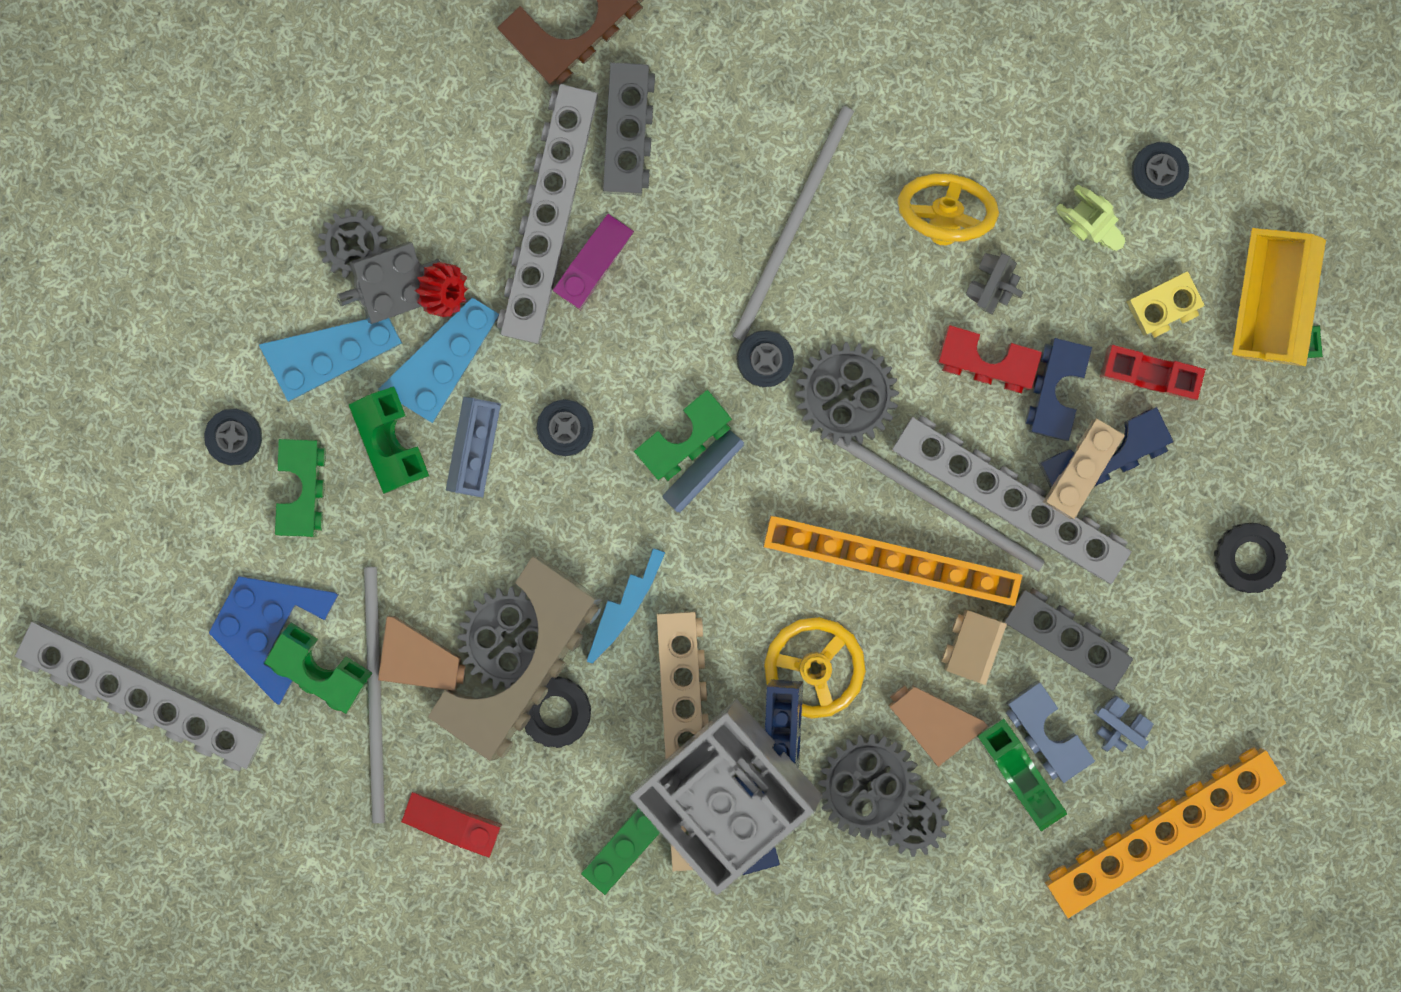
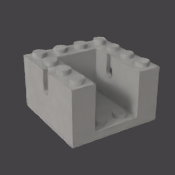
M737 698L644 778L630 796L631 800L716 896L811 816L823 796L784 752L779 756L772 747L775 741ZM736 763H738L746 773H744ZM753 764H755L760 769V773L755 769ZM735 773L754 794L752 797L733 777ZM754 782L760 787L764 794L758 789ZM681 826L689 832L688 835L682 830Z

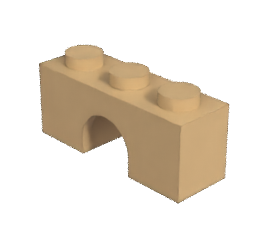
M1093 419L1077 444L1073 457L1054 482L1043 503L1069 519H1075L1125 435L1099 419Z

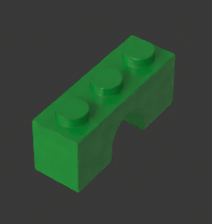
M394 386L369 394L348 404L383 494L429 476L418 446L406 449L401 446L396 438L395 425L399 419L406 415Z
M708 389L683 409L693 425V431L688 440L680 444L670 443L657 431L634 450L635 454L658 481L664 477L668 482L682 470L678 465L687 457L693 461L706 450L703 443L712 436L717 441L731 429L727 423L732 418Z
M279 439L277 471L296 474L300 478L303 488L300 497L295 502L289 504L276 503L275 536L317 537V531H322L323 511H318V498H324L325 481L324 479H319L320 466L325 467L326 448L320 447L321 441Z
M291 622L281 633L265 664L271 667L277 675L287 677L297 683L306 693L314 694L326 701L330 708L347 714L367 684L372 672L347 656L344 657L336 669L326 670L319 667L312 655L318 638Z
M637 807L610 841L583 868L581 875L601 893L606 895L659 835L660 831Z

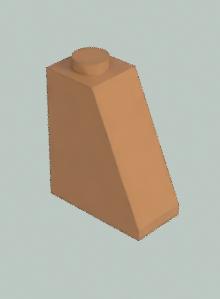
M387 616L379 681L453 691L457 689V684L464 683L466 665H460V656L398 617Z
M904 685L890 696L893 702L888 706L938 767L988 727L983 720L913 685L909 689Z

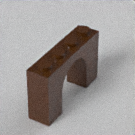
M597 0L598 12L593 25L587 32L573 39H559L547 34L521 6L497 27V30L550 87L555 83L563 85L573 75V72L570 70L579 61L585 64L597 52L594 47L602 39L608 42L619 32L620 28L617 25L625 17L631 20L643 9V6L640 4L643 0Z

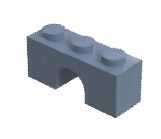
M1039 681L1034 682L1006 702L1010 709L1005 713L1016 728L1020 725L1023 726L1028 734L1024 740L1034 754L1040 751L1047 762L1042 764L1052 780L1059 778L1061 782L1065 783L1095 762L1075 733L1061 741L1048 739L1044 732L1045 720L1059 708Z

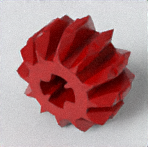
M443 262L433 263L432 266L424 267V276L417 277L420 282L419 288L414 290L420 295L417 303L428 314L451 317L452 313L460 312V303L467 302L464 298V293L469 290L464 285L467 276L461 273V268H458L456 265Z

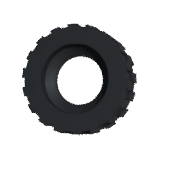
M1244 523L1233 526L1232 529L1227 530L1224 536L1218 540L1217 550L1214 552V556H1216L1214 564L1215 568L1218 569L1219 577L1226 582V585L1240 592L1260 593L1266 589H1271L1276 582L1282 579L1281 576L1287 568L1286 560H1288V554H1286L1285 543L1280 539L1281 536L1271 530L1272 528L1259 523ZM1247 542H1255L1261 545L1266 553L1264 567L1254 574L1244 573L1235 562L1237 549Z
M561 676L551 677L546 685L548 689L546 696L540 704L536 705L534 703L528 712L531 718L524 728L528 736L530 735L536 743L543 744L549 748H562L563 746L573 744L584 734L591 718V705L587 693L584 692L579 684H576L569 678ZM552 696L566 699L572 709L569 722L559 728L546 725L540 716L542 703Z

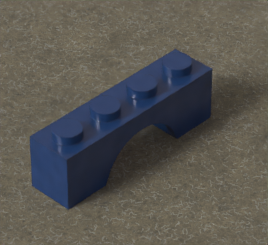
M1157 407L1124 422L1125 436L1122 444L1111 457L1094 487L1110 480V472L1120 468L1122 473L1139 466L1140 464L1137 460L1149 454L1150 458L1153 459L1169 451L1166 445L1174 441ZM1067 449L1038 463L1050 489L1073 457L1074 452L1071 449Z

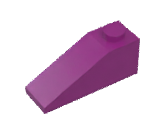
M607 214L553 289V292L581 311L634 231Z

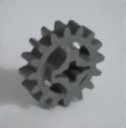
M349 209L345 210L344 218H341L336 213L333 214L335 223L332 225L325 222L324 226L328 229L327 234L321 233L318 235L319 238L325 241V245L319 246L318 251L327 253L322 262L324 264L332 262L333 265L330 271L333 273L342 269V277L346 279L350 272H353L351 265H346L352 258H363L383 251L384 249L381 248V244L388 242L387 237L379 236L384 227L382 225L374 227L375 217L371 215L365 220L362 210L357 212L356 217L352 216ZM349 223L359 224L354 230L344 231L341 229L342 226ZM370 232L374 239L373 252L367 247L366 238ZM344 235L353 240L358 236L357 243L365 252L361 253L355 249L347 252L346 250L349 246L341 236ZM333 237L338 240L339 251L336 257L332 250Z
M926 789L923 794L914 793L912 795L913 799L925 802L920 807H908L913 816H922L919 821L925 831L922 832L915 826L908 828L907 826L910 822L907 819L908 816L904 814L901 817L904 826L901 827L899 825L896 830L893 827V834H890L891 837L887 843L889 846L898 843V853L900 854L908 848L911 857H915L917 849H921L924 855H927V846L931 844L933 847L938 848L939 845L936 838H946L947 836L941 830V827L949 825L948 820L942 819V815L946 814L948 810L946 807H937L941 799L937 796L931 800V791L929 789ZM934 813L935 827L931 832L928 828V818ZM882 829V835H889L888 832ZM912 835L920 836L923 840L919 842H908L904 839Z

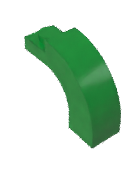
M1002 719L977 736L993 763L1041 832L1067 815L1065 808L1048 786L1005 719Z

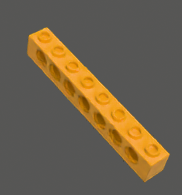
M771 515L763 544L765 548L1011 606L1016 605L1022 579L1021 574Z
M1255 747L1250 748L1239 756L1240 762L1232 767L1225 764L1211 773L1213 776L1211 780L1204 784L1198 781L1184 790L1186 795L1177 801L1174 798H1170L1157 807L1159 812L1148 818L1145 814L1130 823L1132 829L1121 835L1118 831L1109 835L1102 841L1104 843L1103 847L1096 851H1093L1092 848L1087 849L1075 858L1077 863L1066 869L1065 865H1062L1048 874L1050 879L1045 884L1067 918L1072 917L1285 785L1286 781L1268 752L1262 748L1256 750ZM1244 771H1249L1252 775L1251 784L1246 788H1240L1237 782L1238 776ZM1222 788L1225 792L1224 801L1219 805H1213L1210 801L1212 791ZM1189 805H1195L1198 809V816L1195 820L1186 822L1183 818L1184 809ZM1168 822L1171 826L1170 834L1166 838H1157L1155 830L1158 824ZM1134 839H1141L1144 843L1143 851L1138 855H1130L1128 851L1129 843ZM1107 856H1114L1117 860V865L1111 872H1104L1101 869V862ZM1079 873H1087L1090 878L1089 884L1083 889L1074 887V878Z

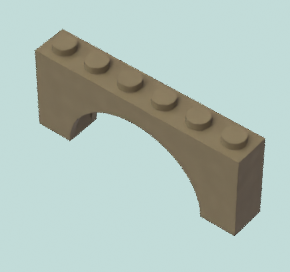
M540 556L531 557L515 582L529 597L538 621L537 646L527 670L510 688L489 698H473L457 691L445 690L428 715L429 719L489 761L497 760L499 757L504 758L513 746V742L510 741L517 730L520 732L527 725L531 718L528 712L534 703L538 705L544 699L548 692L546 688L547 683L551 677L556 678L561 673L566 664L563 659L568 651L571 650L573 652L583 639V635L580 633L587 623L591 625L601 611V608L598 606L603 599Z

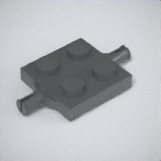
M406 242L351 261L354 288L337 293V298L340 299L338 302L342 307L359 301L370 324L422 307L417 303L420 295L414 291L420 286L417 277L424 276V267L432 266L433 263L440 261L436 259L421 265L411 242Z

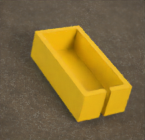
M1252 228L1232 355L1248 360L1306 367L1326 239L1310 233Z

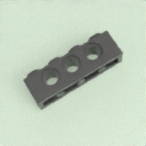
M610 62L604 194L642 196V188L649 189L650 169H644V156H651L652 137H645L646 124L652 125L653 105H647L648 92L654 93L655 73H649V65ZM628 90H635L641 96L640 101L634 106H628L622 101L623 94ZM626 122H634L639 127V131L636 136L626 138L620 132L621 126ZM627 153L634 155L637 159L636 166L631 170L622 169L618 164L619 158Z
M1033 587L1030 592L1022 589L1017 596L1016 605L1010 607L1002 622L1109 690L1114 691L1133 661V658L1127 655L1130 649L1115 639L1111 643L1100 638L1102 631L1088 622L1081 626L1073 621L1075 614L1061 605L1057 609L1051 607L1046 603L1048 597ZM1040 611H1046L1050 616V623L1044 629H1038L1034 624V617ZM1068 628H1073L1077 633V640L1071 646H1065L1061 641L1062 632ZM1099 645L1104 650V657L1100 662L1092 663L1088 658V652L1091 647Z

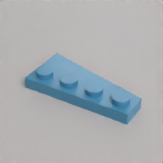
M472 297L460 309V312H457L378 390L381 391L394 386L402 405L434 423L497 321L499 314Z
M390 318L373 324L368 323L367 319L259 344V347L287 401L290 402L402 344V341Z

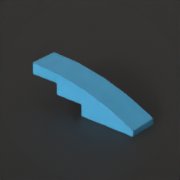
M653 548L643 578L630 574L620 604L610 600L607 601L586 662L593 664L616 640L634 616L654 581L665 555L664 551Z

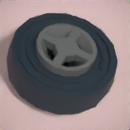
M1156 142L1147 145L1137 153L1132 162L1131 175L1134 185L1142 194L1151 199L1164 200L1175 196L1184 188L1189 179L1190 167L1187 157L1180 148L1171 143Z
M769 330L756 331L747 336L740 344L736 356L737 366L743 378L752 385L763 388L774 387L785 381L791 373L794 364V353L788 340L781 334Z
M563 399L554 401L543 409L538 416L536 429L538 439L545 449L554 455L566 457L576 455L588 446L592 440L594 425L590 413L584 406L577 401Z
M237 408L224 409L216 413L207 423L204 432L205 446L209 454L218 462L229 466L242 465L252 460L259 452L262 443V429L257 419L250 413Z

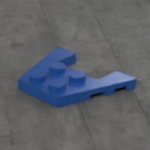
M239 576L209 634L276 704L280 705L293 681L287 677L277 675L271 667L265 664L268 655L295 605L326 620L339 594Z

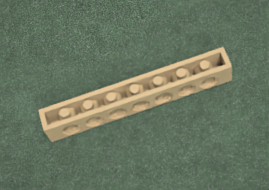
M695 611L657 613L666 759L681 747L678 744L680 734L691 732L695 735L709 723L708 714H702L701 701H707L706 682H700L699 669H705L704 650H698L697 637H703L702 618H696ZM680 635L686 636L691 643L690 649L682 654L675 652L672 648L673 639ZM677 669H689L693 675L692 681L687 685L676 683L674 673ZM689 700L693 703L695 710L691 716L682 717L676 712V705L679 701ZM681 826L682 830L686 832L687 830ZM671 845L672 871L693 870Z

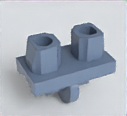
M1116 695L1104 707L1098 706L1094 711L1095 715L1114 728L1110 732L1104 726H1101L1097 731V734L1105 739L1101 748L1108 752L1114 746L1123 752L1128 744L1120 739L1122 734L1139 748L1144 749L1149 743L1146 737L1149 735L1154 724L1140 713H1138L1129 727L1120 721V718L1130 706Z

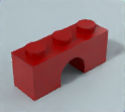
M951 325L947 326L937 364L944 365L943 372L961 376L962 371L974 374V381L991 385L992 381L996 380L1005 383L1004 389L1022 394L1023 389H1032L1042 354L1041 351L1010 343L1003 360L997 364H990L983 361L978 354L977 344L980 334Z
M1110 345L1107 346L1100 378L1189 401H1196L1199 398L1206 369L1177 361L1158 359L1144 355L1143 352Z

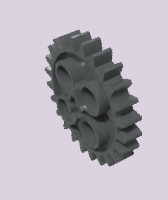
M848 342L844 343L842 351H839L837 346L832 344L830 348L831 354L829 355L823 349H820L819 361L813 357L808 359L812 369L806 367L801 369V373L807 378L797 379L796 381L798 386L804 388L803 391H798L794 394V397L803 399V403L799 404L796 409L799 411L806 410L807 412L801 420L802 423L811 420L813 425L810 428V432L812 433L817 429L822 430L820 440H824L828 434L831 435L832 445H836L839 438H843L845 446L849 447L851 438L854 437L856 442L862 445L864 434L873 440L875 438L874 428L881 432L885 430L881 420L891 422L893 419L887 410H895L898 407L896 403L890 401V398L899 395V391L890 390V386L897 382V378H887L886 376L892 370V367L889 366L882 369L880 364L883 362L884 357L881 356L876 360L872 359L874 350L872 348L866 354L861 353L862 347L860 343H858L854 351H850ZM848 365L857 366L861 372L860 378L857 380L847 379L844 374V368ZM866 379L872 381L868 386L856 391L851 397V402L844 398L829 409H822V405L839 397L842 393V387L848 391ZM821 381L829 382L833 387V394L828 397L821 396L816 389L817 383ZM865 392L874 394L877 399V405L873 408L863 406L860 401L861 394ZM838 408L845 409L850 416L849 422L846 424L837 423L833 418V411Z
M514 587L509 588L508 595H504L502 590L497 588L496 598H492L488 592L484 593L486 603L482 604L478 600L473 601L477 611L466 610L465 614L471 620L470 622H460L459 624L467 630L466 633L457 636V639L466 641V645L458 649L459 652H468L469 657L463 661V664L473 663L475 665L470 673L471 675L477 674L480 671L483 673L481 678L482 684L489 678L493 679V689H496L500 682H504L505 689L510 688L512 682H517L527 670L536 648L526 646L523 639L524 634L528 631H536L538 633L535 609L531 601L526 598L527 594L523 590L519 596L515 595ZM512 607L518 611L519 621L516 624L509 625L503 621L502 612L505 608ZM527 618L531 619V624L515 638L516 646L508 644L493 659L488 658V654L504 640L505 637L502 634L504 631L510 634ZM489 629L494 632L496 636L494 645L487 647L480 643L478 636L481 630ZM504 653H512L516 656L518 664L513 670H507L502 667L500 658Z
M871 734L867 742L865 737L858 735L857 745L847 739V750L844 751L836 747L837 759L827 757L828 762L832 765L831 768L821 769L824 774L828 775L827 780L818 781L819 785L826 788V791L821 793L823 795L821 799L828 801L824 804L822 810L832 812L828 818L829 821L833 823L839 822L837 828L843 832L848 829V834L856 837L860 832L862 838L869 839L872 831V834L879 839L882 836V829L889 834H893L892 824L896 823L901 827L904 826L901 819L903 814L909 817L913 816L912 812L908 809L909 804H919L917 800L912 798V795L922 791V789L913 785V782L921 779V776L917 773H911L918 765L914 761H907L911 753L906 750L900 752L902 745L896 741L891 744V739L883 736L879 742L878 736ZM876 757V767L871 771H867L868 761ZM891 767L890 772L886 773L887 768ZM852 778L853 787L850 791L844 793V783ZM871 781L870 785L873 789L870 792H868L869 788L867 784ZM891 781H896V790L892 794L887 795V785ZM853 800L852 806H849V802ZM872 802L873 808L871 813L863 816L862 810L864 805Z

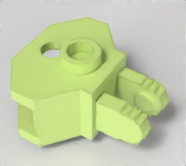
M1077 185L1073 190L1081 202L1074 209H1067L1063 204H1059L1056 207L1058 214L1071 225L1069 230L1081 241L1089 239L1095 243L1100 242L1101 245L1107 246L1113 251L1123 248L1126 241L1121 231L1115 226L1118 219L1112 210L1114 207L1103 196H1097L1091 190Z

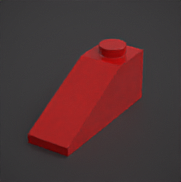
M415 792L411 793L401 821L455 846L488 858L492 854L502 826L501 823Z

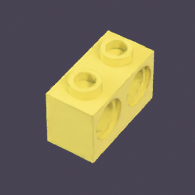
M1188 271L1126 301L1143 336L1151 333L1153 338L1171 330L1169 323L1179 318L1182 324L1199 316L1197 309L1205 306ZM1177 291H1183L1188 295L1189 302L1185 308L1177 307L1173 301L1174 294ZM1148 305H1154L1160 311V318L1156 323L1148 321L1145 317V309Z

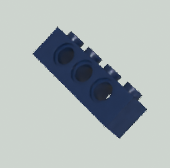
M771 679L767 685L765 731L775 741L772 747L779 756L784 752L799 768L803 681Z

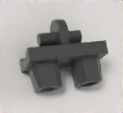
M985 253L980 262L979 269L991 275L988 283L984 285L973 280L969 285L966 295L976 302L977 306L991 315H993L998 302L1007 306L1012 296L1021 299L1024 292L1016 288L1021 277L1013 273L1017 263L1010 256L1001 253L1000 257Z

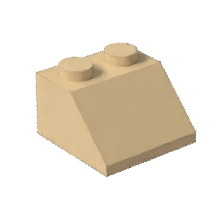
M966 609L963 615L957 614L952 627V632L957 633L953 645H946L941 662L946 663L944 670L986 685L1007 624Z

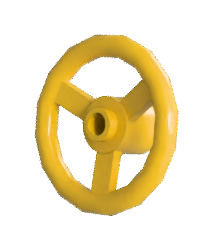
M933 173L917 177L903 187L897 199L899 213L906 223L924 236L930 237L934 243L944 246L951 245L954 242H965L982 237L994 228L999 217L997 201L987 188L972 179L954 174ZM933 186H949L946 196L936 199L932 206L913 205L910 203L913 195L921 189ZM961 190L969 192L983 203L986 210V216L983 221L964 214V206L958 201ZM921 218H929L930 221L928 223Z
M821 617L799 619L781 629L770 643L764 662L767 685L771 679L778 680L777 667L799 671L805 682L814 685L820 705L810 706L802 703V716L810 719L831 717L847 708L861 691L866 673L864 652L854 634L840 623ZM821 630L835 635L820 653L811 652L802 659L780 654L789 639L803 631ZM845 645L852 657L853 673L847 689L839 698L832 701L827 681L832 674L830 661ZM812 662H817L821 665L819 673L813 674L809 671Z

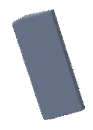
M463 397L446 491L483 498L501 407L500 403Z
M731 430L726 432L717 441L715 440L662 496L663 499L675 511L681 512L744 446V442Z

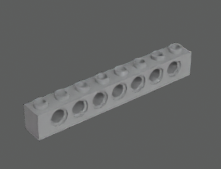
M562 84L559 85L558 92L552 91L548 109L553 110L551 123L545 122L541 141L546 142L543 154H537L534 165V172L539 174L536 185L530 184L526 203L531 204L529 216L523 215L519 234L524 235L521 248L515 247L511 265L517 267L514 279L508 278L505 287L504 297H509L507 309L500 310L497 321V328L502 329L500 334L502 336L540 344L598 100V93ZM565 113H573L577 116L578 122L575 127L565 129L560 125L561 116ZM566 144L569 146L570 155L568 158L557 160L552 156L553 148L556 145ZM558 175L563 179V185L558 191L552 192L546 189L545 181L549 176ZM543 206H551L555 209V218L549 223H543L538 219V211ZM536 237H543L548 241V248L542 254H535L530 249L531 241ZM529 268H536L540 271V281L535 285H527L523 281V274ZM522 299H528L533 303V311L526 317L519 316L515 310L516 304Z
M920 415L918 420L913 417L909 419L891 451L1106 583L1112 584L1132 552L1125 548L1128 543L1127 541L1112 532L1107 537L1098 531L1100 525L1086 516L1082 520L1076 517L1075 519H1069L1044 504L1045 498L1043 496L1046 493L1044 490L1030 482L1027 487L1016 481L1019 475L1005 466L998 470L988 464L991 460L990 457L977 449H974L973 453L962 448L961 446L964 441L947 432L944 437L934 430L937 425ZM928 438L936 440L939 444V451L934 457H928L922 451V444ZM955 455L962 456L966 461V468L960 474L952 472L949 467L950 459ZM982 472L991 474L994 481L992 487L986 491L981 490L977 485V477ZM1012 488L1016 489L1021 496L1020 503L1015 507H1009L1004 501L1006 491ZM1038 505L1045 507L1048 512L1047 520L1042 524L1035 523L1031 516L1032 510ZM1065 522L1071 523L1075 528L1073 538L1068 541L1063 540L1059 535V528ZM1092 539H1097L1102 544V552L1097 557L1089 556L1086 551L1087 543Z
M39 621L31 622L15 655L16 658L22 660L20 665L36 673L41 669L51 674L49 679L65 687L70 683L80 688L78 692L80 695L96 701L97 697L109 702L107 706L109 709L125 715L126 711L138 716L136 721L141 725L154 729L156 725L166 730L165 736L180 743L185 739L195 744L194 750L208 757H211L214 753L224 758L222 762L224 765L240 771L241 767L248 769L251 766L267 733ZM51 646L56 647L60 651L61 658L57 664H52L47 659L46 653ZM80 660L89 665L90 672L86 678H81L76 674L75 666ZM107 675L115 676L119 682L118 689L115 692L108 691L104 686V679ZM136 689H142L147 694L148 700L144 706H138L133 701V693ZM165 703H171L176 708L177 713L173 720L165 719L161 713L162 706ZM193 717H199L205 722V731L202 734H196L191 730L190 722ZM222 731H228L234 736V745L231 748H225L220 744L219 735Z

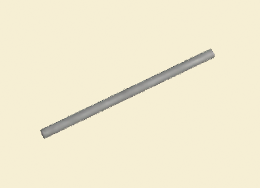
M842 106L732 335L736 339L744 341L854 113L852 109L846 106Z
M828 434L826 438L832 442V436ZM839 438L836 445L1034 570L1039 572L1045 562L1043 559L862 445H859L851 439L849 447H846L844 439Z
M364 567L367 670L372 672L368 680L372 823H385L381 681L378 680L380 650L377 567Z

